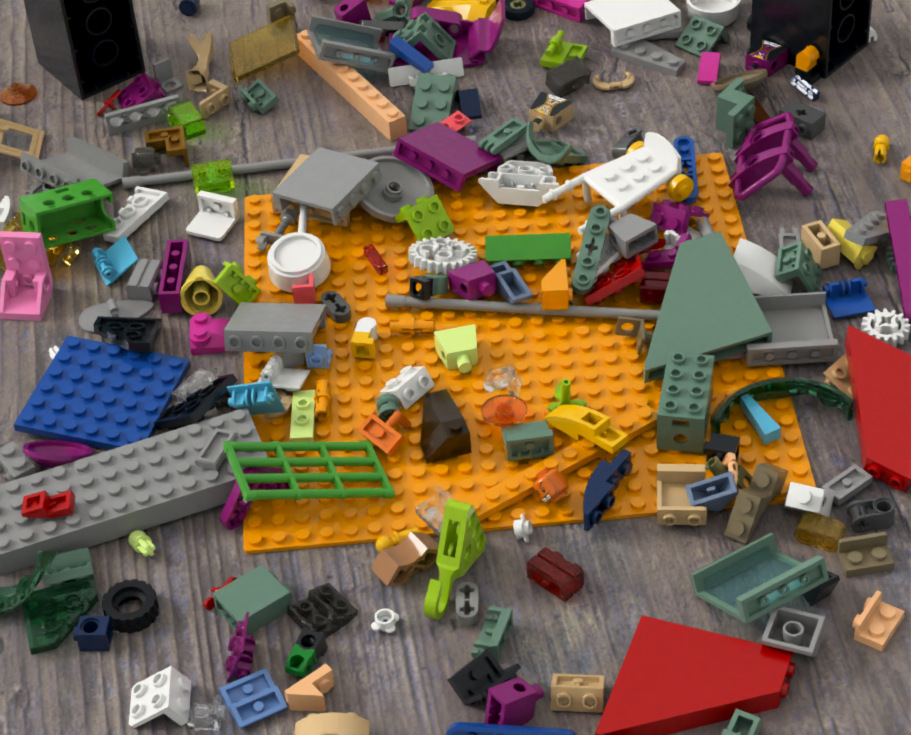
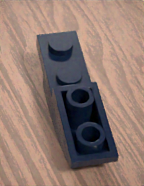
M622 449L611 463L602 460L595 468L584 493V530L589 531L594 524H598L607 509L613 507L616 499L614 491L618 488L620 481L632 471L631 452Z

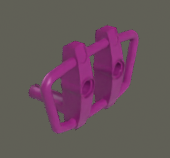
M785 112L759 122L748 131L744 144L735 154L734 162L737 164V167L728 185L733 189L734 198L737 201L747 199L780 174L791 185H794L804 197L812 193L813 186L806 181L803 174L792 162L795 158L808 172L813 171L818 166V163L797 139L799 127L794 123L792 113Z

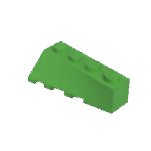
M570 233L485 236L486 263L493 265L506 261L507 263L512 262V266H524V262H533V265H546V261H554V264H557L561 259H565L567 264V260H571Z

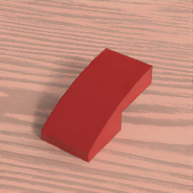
M45 490L24 496L21 515L27 518H54L71 515L74 513L76 496L72 490L49 496Z

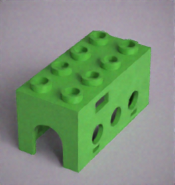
M94 178L20 197L22 231L41 233L45 249L116 230L115 220L106 213L103 204L104 198L113 203V193ZM95 227V229L87 230L86 228ZM76 232L77 234L68 235L67 233ZM57 237L58 239L49 240L48 238Z

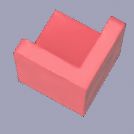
M313 273L309 274V284L292 286L295 304H316Z

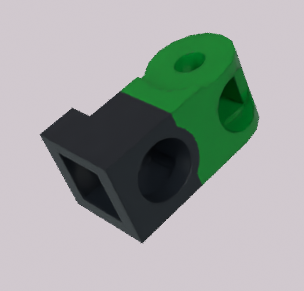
M303 627L288 656L285 667L286 673L300 678H305L312 673L314 664L317 663L320 655L324 656L328 648L324 634Z

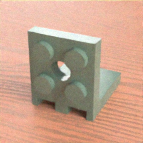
M426 12L417 19L410 20L404 29L397 30L393 35L394 37L397 34L412 47L421 41L440 60L453 57L456 41Z

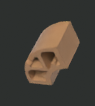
M411 531L398 545L382 549L376 557L371 570L386 586H398L411 581V576L420 570L423 573L426 572L436 562L439 545L428 534Z

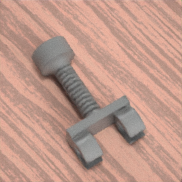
M290 208L284 209L280 215L281 223L274 233L260 232L255 242L259 244L256 249L266 250L268 244L273 245L274 242L284 236L283 233L287 227L294 225L298 219L296 211Z

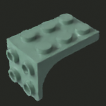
M429 72L424 74L418 73L408 128L410 133L433 123H440L451 115L454 97L460 91L456 76L451 74L435 75Z

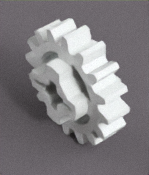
M876 309L875 314L868 312L867 317H863L861 331L896 347L897 343L903 345L904 340L909 339L911 325L908 324V318L903 319L904 314L896 315V310L890 313L887 309H884L883 312Z

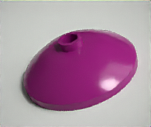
M45 440L24 444L23 453L36 464L51 469L92 456L93 448L76 442Z

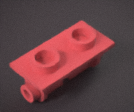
M456 111L440 123L459 132L464 130L472 120L460 111Z

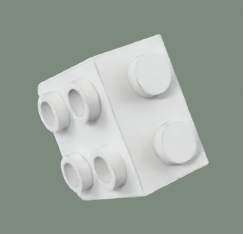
M200 190L197 194L200 211L187 226L186 233L214 241H221L240 218L237 198Z
M169 666L136 683L131 692L129 725L136 728L162 714L167 715L180 726L188 723L191 680L174 667Z

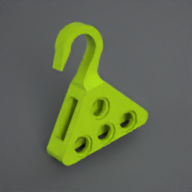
M448 499L446 502L436 559L439 568V580L430 578L424 602L425 617L440 620L443 617L449 604L453 582L457 578L463 577L485 551L487 539L472 504Z

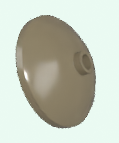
M754 69L720 78L712 82L710 86L715 92L721 93L739 77L745 80V93H748L757 88L766 79L768 71L767 69Z

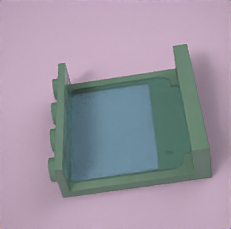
M769 533L690 574L697 597L746 624L829 580L823 557L817 555L801 563L778 551L773 533Z

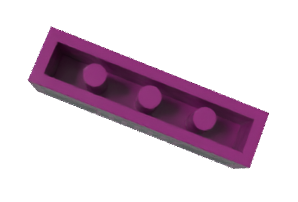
M188 239L167 240L158 291L162 314L183 313L184 308L181 305L180 291L189 276L192 260Z

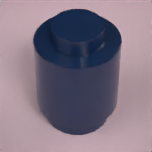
M181 0L179 4L180 12L185 16L194 15L200 0Z

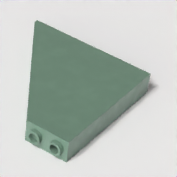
M721 231L693 240H686L679 244L644 364V383L664 378L668 352L714 355V362L746 353V344L771 343L773 332Z

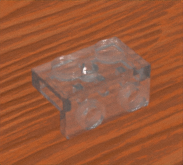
M437 485L434 487L435 496L416 506L415 511L440 537L447 500L453 499L449 491H445Z

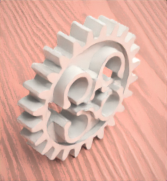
M441 236L437 239L430 237V240L423 238L422 241L417 240L416 243L411 244L408 251V260H410V264H414V267H420V270L427 269V273L435 271L436 274L441 272L447 275L448 271L475 263L477 261V250H475V246H471V243L465 244V240L458 241V238L453 240L450 237L445 239Z

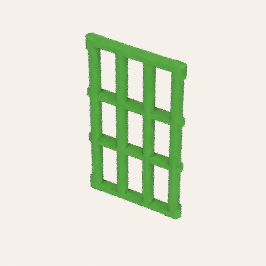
M360 440L359 442L224 441L223 443L224 451L244 501L375 497L388 499L395 496L393 487L381 466L370 440ZM274 451L277 458H237L235 452ZM284 451H318L321 457H286ZM328 451H365L368 457H330ZM335 466H372L375 472L337 473ZM241 467H281L283 473L243 474ZM290 467H325L328 473H293ZM332 482L335 489H299L297 483ZM342 482H380L382 488H344ZM247 483H288L290 489L250 490Z

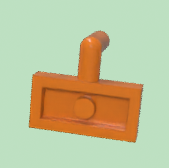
M395 411L386 423L371 413L357 431L392 457L406 440L393 427L399 423L404 429H408L411 426V422L400 411Z

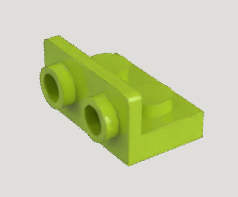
M224 261L222 265L225 268L213 283L237 305L240 302L252 303L262 291L256 286L258 282L250 275L246 277L242 273V267L234 261L232 263Z

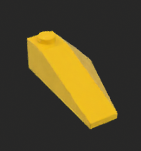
M432 0L426 7L457 12L462 15L464 20L475 21L478 18L490 17L496 7V0Z

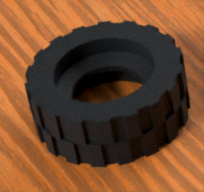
M133 579L118 582L113 587H110L103 596L102 609L104 616H110L113 630H117L119 633L131 634L133 632H140L142 629L148 628L152 622L154 623L156 616L159 614L156 592L150 584L143 580ZM126 601H142L143 605L137 611L121 613L118 610V607Z

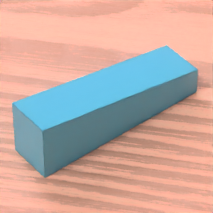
M748 393L740 396V408L763 444L766 445L780 439L781 427Z

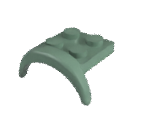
M528 122L526 130L527 147L536 159L547 164L564 165L565 163L572 165L586 163L588 155L575 149L572 144H567L561 140L535 139L533 122Z

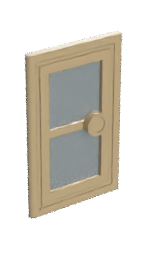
M0 119V153L21 159V153L25 152L39 159L44 131Z

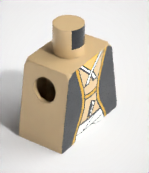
M541 92L529 110L530 121L533 122V131L539 132L541 129L555 132L573 119V102Z

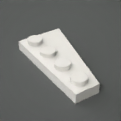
M137 186L134 189V196H129L126 200V207H121L118 211V218L113 219L115 220L116 230L103 233L104 240L116 243L124 235L127 238L169 200L168 193Z

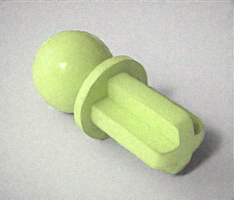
M134 530L130 533L128 537L130 546L145 557L148 555L152 557L156 547L152 544L151 538L141 530Z

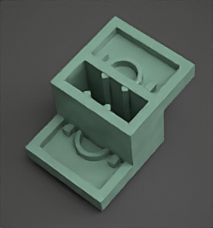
M739 77L717 96L716 129L726 132V147L731 149L738 143H741L747 136L750 128L755 125V97L745 93V80Z

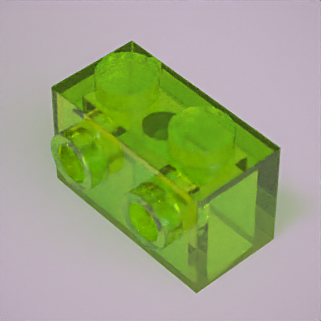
M230 158L190 165L195 194H198L200 190L211 193L213 191L226 192L231 190V188H235Z

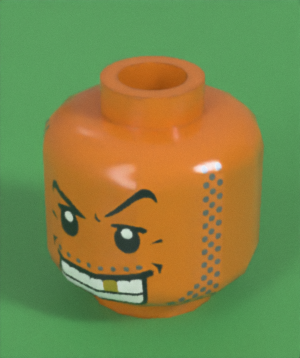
M546 467L535 475L537 480L534 482L533 488L543 502L554 504L568 494L566 490L569 484L558 469L555 468L549 471Z

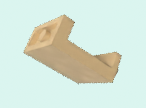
M657 464V525H706L707 507L690 506L685 485L705 479V464Z

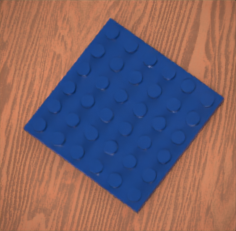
M67 336L15 421L14 429L19 432L81 443L106 450H112L150 438L157 429L154 422L169 407L191 366L190 359L150 351L137 353L119 345Z

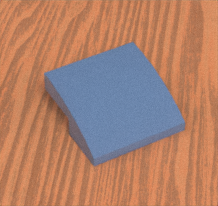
M267 668L219 688V693L239 729H243L288 709L278 686H275Z

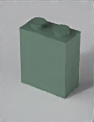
M262 564L212 593L215 609L234 630L238 621H243L246 612H249L246 635H250L292 609V593L287 585H282L275 573L268 571Z

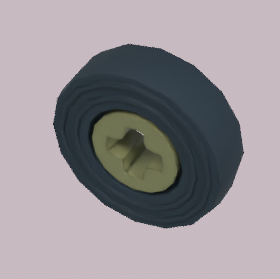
M505 0V18L509 20L522 21L534 14V2L532 0Z

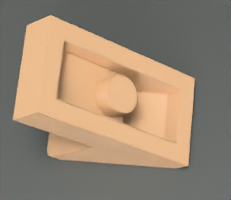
M324 664L286 689L284 692L288 708L295 711L325 712L326 705L323 694L335 686L332 669L327 664Z

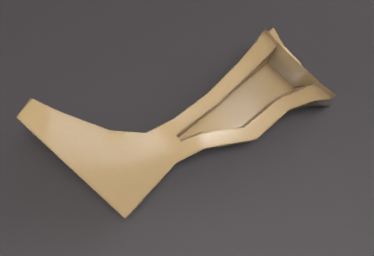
M207 32L204 40L201 42L193 34H189L188 41L198 58V62L193 69L185 71L189 91L207 92L209 63L214 57L213 36L211 32Z

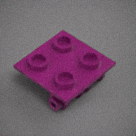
M246 612L243 621H238L235 636H231L228 651H231V656L227 657L224 669L228 671L227 682H230L232 676L241 679L251 674L255 640L252 635H246L249 612Z

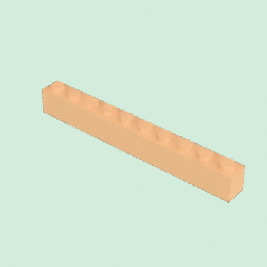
M307 30L294 35L296 54L387 139L393 141L407 135L406 116L352 66L319 60ZM315 35L319 45L321 46L322 39L319 36Z

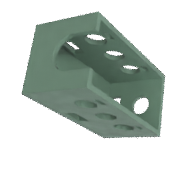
M668 352L657 413V449L703 453L713 395L714 355ZM673 420L687 421L689 425L673 424ZM682 434L687 437V440L679 442L674 439V436Z

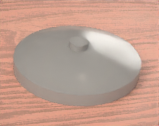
M395 156L374 157L369 160L379 162L382 180L359 202V205L370 215L380 220L397 223L394 216L401 213L399 208L409 203L411 206L416 205L415 200L424 195H427L428 198L433 196L434 186L427 174Z

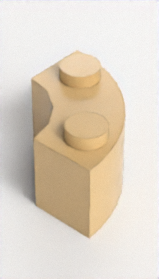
M353 712L312 713L295 723L294 735H369L370 721L359 717L358 714Z

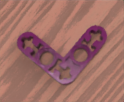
M246 467L242 470L243 474L283 473L282 469L277 467ZM237 480L220 515V522L228 530H233L243 523L253 502L244 501V499L237 502L242 496ZM247 483L250 490L290 489L288 483Z

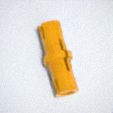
M415 317L405 320L390 319V333L405 332L415 335V333L435 332L434 319H415Z
M325 379L317 381L316 394L313 399L315 401L314 417L319 421H325L329 418V406L332 402L330 396L331 384Z

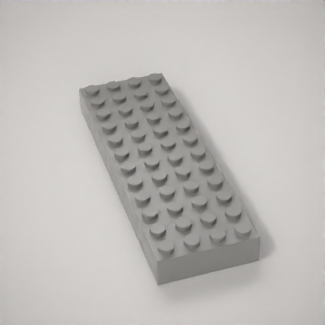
M242 408L0 484V576L41 563V558L85 547L89 548L129 535L134 530L142 531L225 504L236 482V477L228 457L226 456L218 471L196 466L195 459L215 428L236 432L238 436L236 442H261L248 408ZM235 452L237 458H268L266 452ZM44 490L49 496L72 490L76 496L74 513L54 518L23 517L21 515L24 496Z

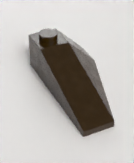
M447 389L424 394L420 447L426 463L472 453L469 429Z

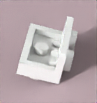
M410 365L404 367L400 371V375L385 383V387L379 392L380 395L394 394L398 398L402 409H408L434 386V382L425 366L412 367Z

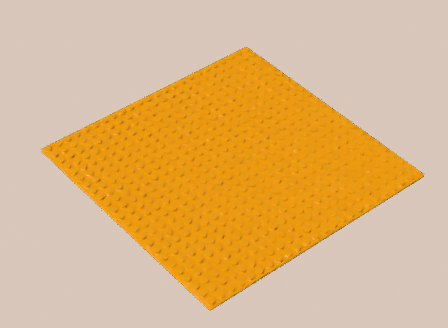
M715 152L695 154L698 201L688 206H699L704 208V212L710 213L708 219L714 232L721 231L732 255H734L740 238L747 239L733 189L728 186L730 178L723 154ZM606 163L552 167L553 176H556V182L561 186L565 184L566 180H572ZM488 174L474 175L467 178L464 188L460 192L438 180L432 182L434 195H438L454 226V232L443 238L450 237L451 240L458 238V241L465 240V244L471 243V246H475V250H477L476 262L481 260L486 262L485 236L570 233L571 260H567L566 267H570L571 282L577 262L576 254L580 251L583 235L579 234L577 228L585 224V221L588 220L589 212L594 206L602 205L609 210L614 208L610 202L593 188H591L592 201L585 203L582 184L576 186L572 192L567 191L558 196L557 200H551L546 204L542 203L537 207L498 204L478 183L479 178H487ZM664 183L628 208L627 215L634 214L650 221L654 202L662 203L663 200H669L676 203L667 193V183ZM272 194L245 197L244 275L246 277L250 275L258 282L256 286L262 290L252 303H294L292 292H286L277 288L270 280L267 255L272 245L268 244L266 250L256 249L259 244L255 243L261 231L271 233L276 231L281 223V214L273 212ZM359 203L349 212L350 224L348 227L335 226L307 219L306 233L318 237L323 242L331 261V270L328 277L315 288L316 304H321L322 294L328 291H335L340 294L351 308V319L346 323H336L326 313V327H319L313 338V344H325L327 349H332L333 354L329 369L307 368L305 353V365L293 368L310 370L300 390H316V383L321 379L328 380V383L330 382L331 384L330 396L332 402L329 406V418L325 421H319L315 418L314 442H359L360 440H368L357 430L371 413L378 417L376 400L381 396L379 392L385 387V383L400 375V371L404 367L411 365L412 367L425 366L434 382V386L425 394L447 389L469 429L472 453L426 463L420 447L424 395L408 409H402L399 404L400 412L411 422V426L408 429H404L397 423L393 429L406 440L392 457L372 443L381 466L395 492L394 498L265 499L253 501L243 520V549L246 554L371 543L376 542L380 536L393 537L394 531L398 533L414 526L418 527L420 533H426L430 537L440 536L445 505L448 499L465 502L549 457L508 461L501 426L544 420V417L550 413L547 410L549 404L560 402L554 396L555 388L559 381L565 378L571 381L570 400H584L587 403V408L610 417V424L646 404L658 413L664 378L648 383L643 381L644 364L650 345L644 344L641 355L637 354L636 337L616 335L615 328L618 319L386 307V294L410 296V277L435 273V271L427 273V269L420 270V267H414V264H410V260H408L409 247H411L412 243H416L417 239L409 224L380 220L366 212ZM690 216L688 226L700 232L696 226V221L700 218L701 222L704 223L702 218ZM299 217L294 225L287 227L283 235L298 232ZM657 229L658 239L665 240V232ZM643 253L641 255L643 263L649 253ZM546 261V265H533V262H524V266H512V262H508L510 268L515 267L533 294V298L521 301L520 303L542 304L541 280L556 265L554 261ZM615 263L609 265L610 269L608 271L610 273L613 272ZM672 269L652 270L646 272L671 273ZM449 280L447 294L430 297L468 300L464 297H461L457 294L450 292ZM639 282L634 285L631 283L625 286L622 292L616 295L610 294L600 304H592L590 306L660 310L662 304L640 303ZM417 283L416 290L419 291L421 284ZM573 291V301H568V305L588 306L584 295ZM497 292L490 297L483 296L475 299L507 302ZM365 317L375 319L377 324L378 338L374 341L376 350L374 359L352 357L351 339L357 322ZM410 317H415V319H434L435 332L475 324L478 364L473 365L472 369L467 373H461L459 369H447L436 352L434 333L420 332L415 333V335L405 332L390 333V319L405 320L410 319ZM644 320L646 331L654 332L657 321ZM624 323L621 326L623 330H631L634 327L631 323ZM244 352V384L256 383L259 380L262 370L270 361V358L275 355L274 352ZM745 358L714 362L713 395L706 441L710 440L712 432L740 437L737 466L742 465L752 477L756 465L765 462L788 470L782 492L774 497L768 505L785 503L790 482L816 487L786 379H774L785 378L782 365L747 367ZM286 391L293 398V391ZM736 391L735 393H733V394L723 403V405L721 406V408H720V410H719V412H718V414H717L716 419L711 420V419H712V416H713V413H714V411L716 410L717 406H718L729 394H731L732 392ZM748 393L781 427L780 439L766 445L763 444L740 408V396ZM292 406L283 416L273 419H266L265 414L251 415L261 442H290ZM673 420V424L689 425L687 421ZM548 423V428L553 431L554 454L579 441ZM656 426L633 438L614 454L608 452L563 476L569 484L566 490L568 494L554 504L543 502L538 493L534 492L480 521L483 531L487 532L514 529V520L520 519V514H524L526 520L531 521L532 527L584 522V493L592 473L602 460L611 463L622 449L631 452L632 471L620 481L618 488L614 491L615 503L611 509H607L600 521L656 516L657 464H706L707 455L696 452L657 449ZM677 434L674 436V439L684 442L687 440V437ZM274 451L266 452L268 458H277ZM284 451L286 457H321L318 451ZM328 451L330 457H368L365 451ZM335 466L337 473L375 472L372 466ZM290 467L294 473H328L325 467ZM706 468L705 479L714 477L712 472ZM743 478L745 487H749V482L746 478ZM332 482L297 483L299 489H335ZM342 482L344 488H382L380 482ZM736 497L723 509L733 508Z

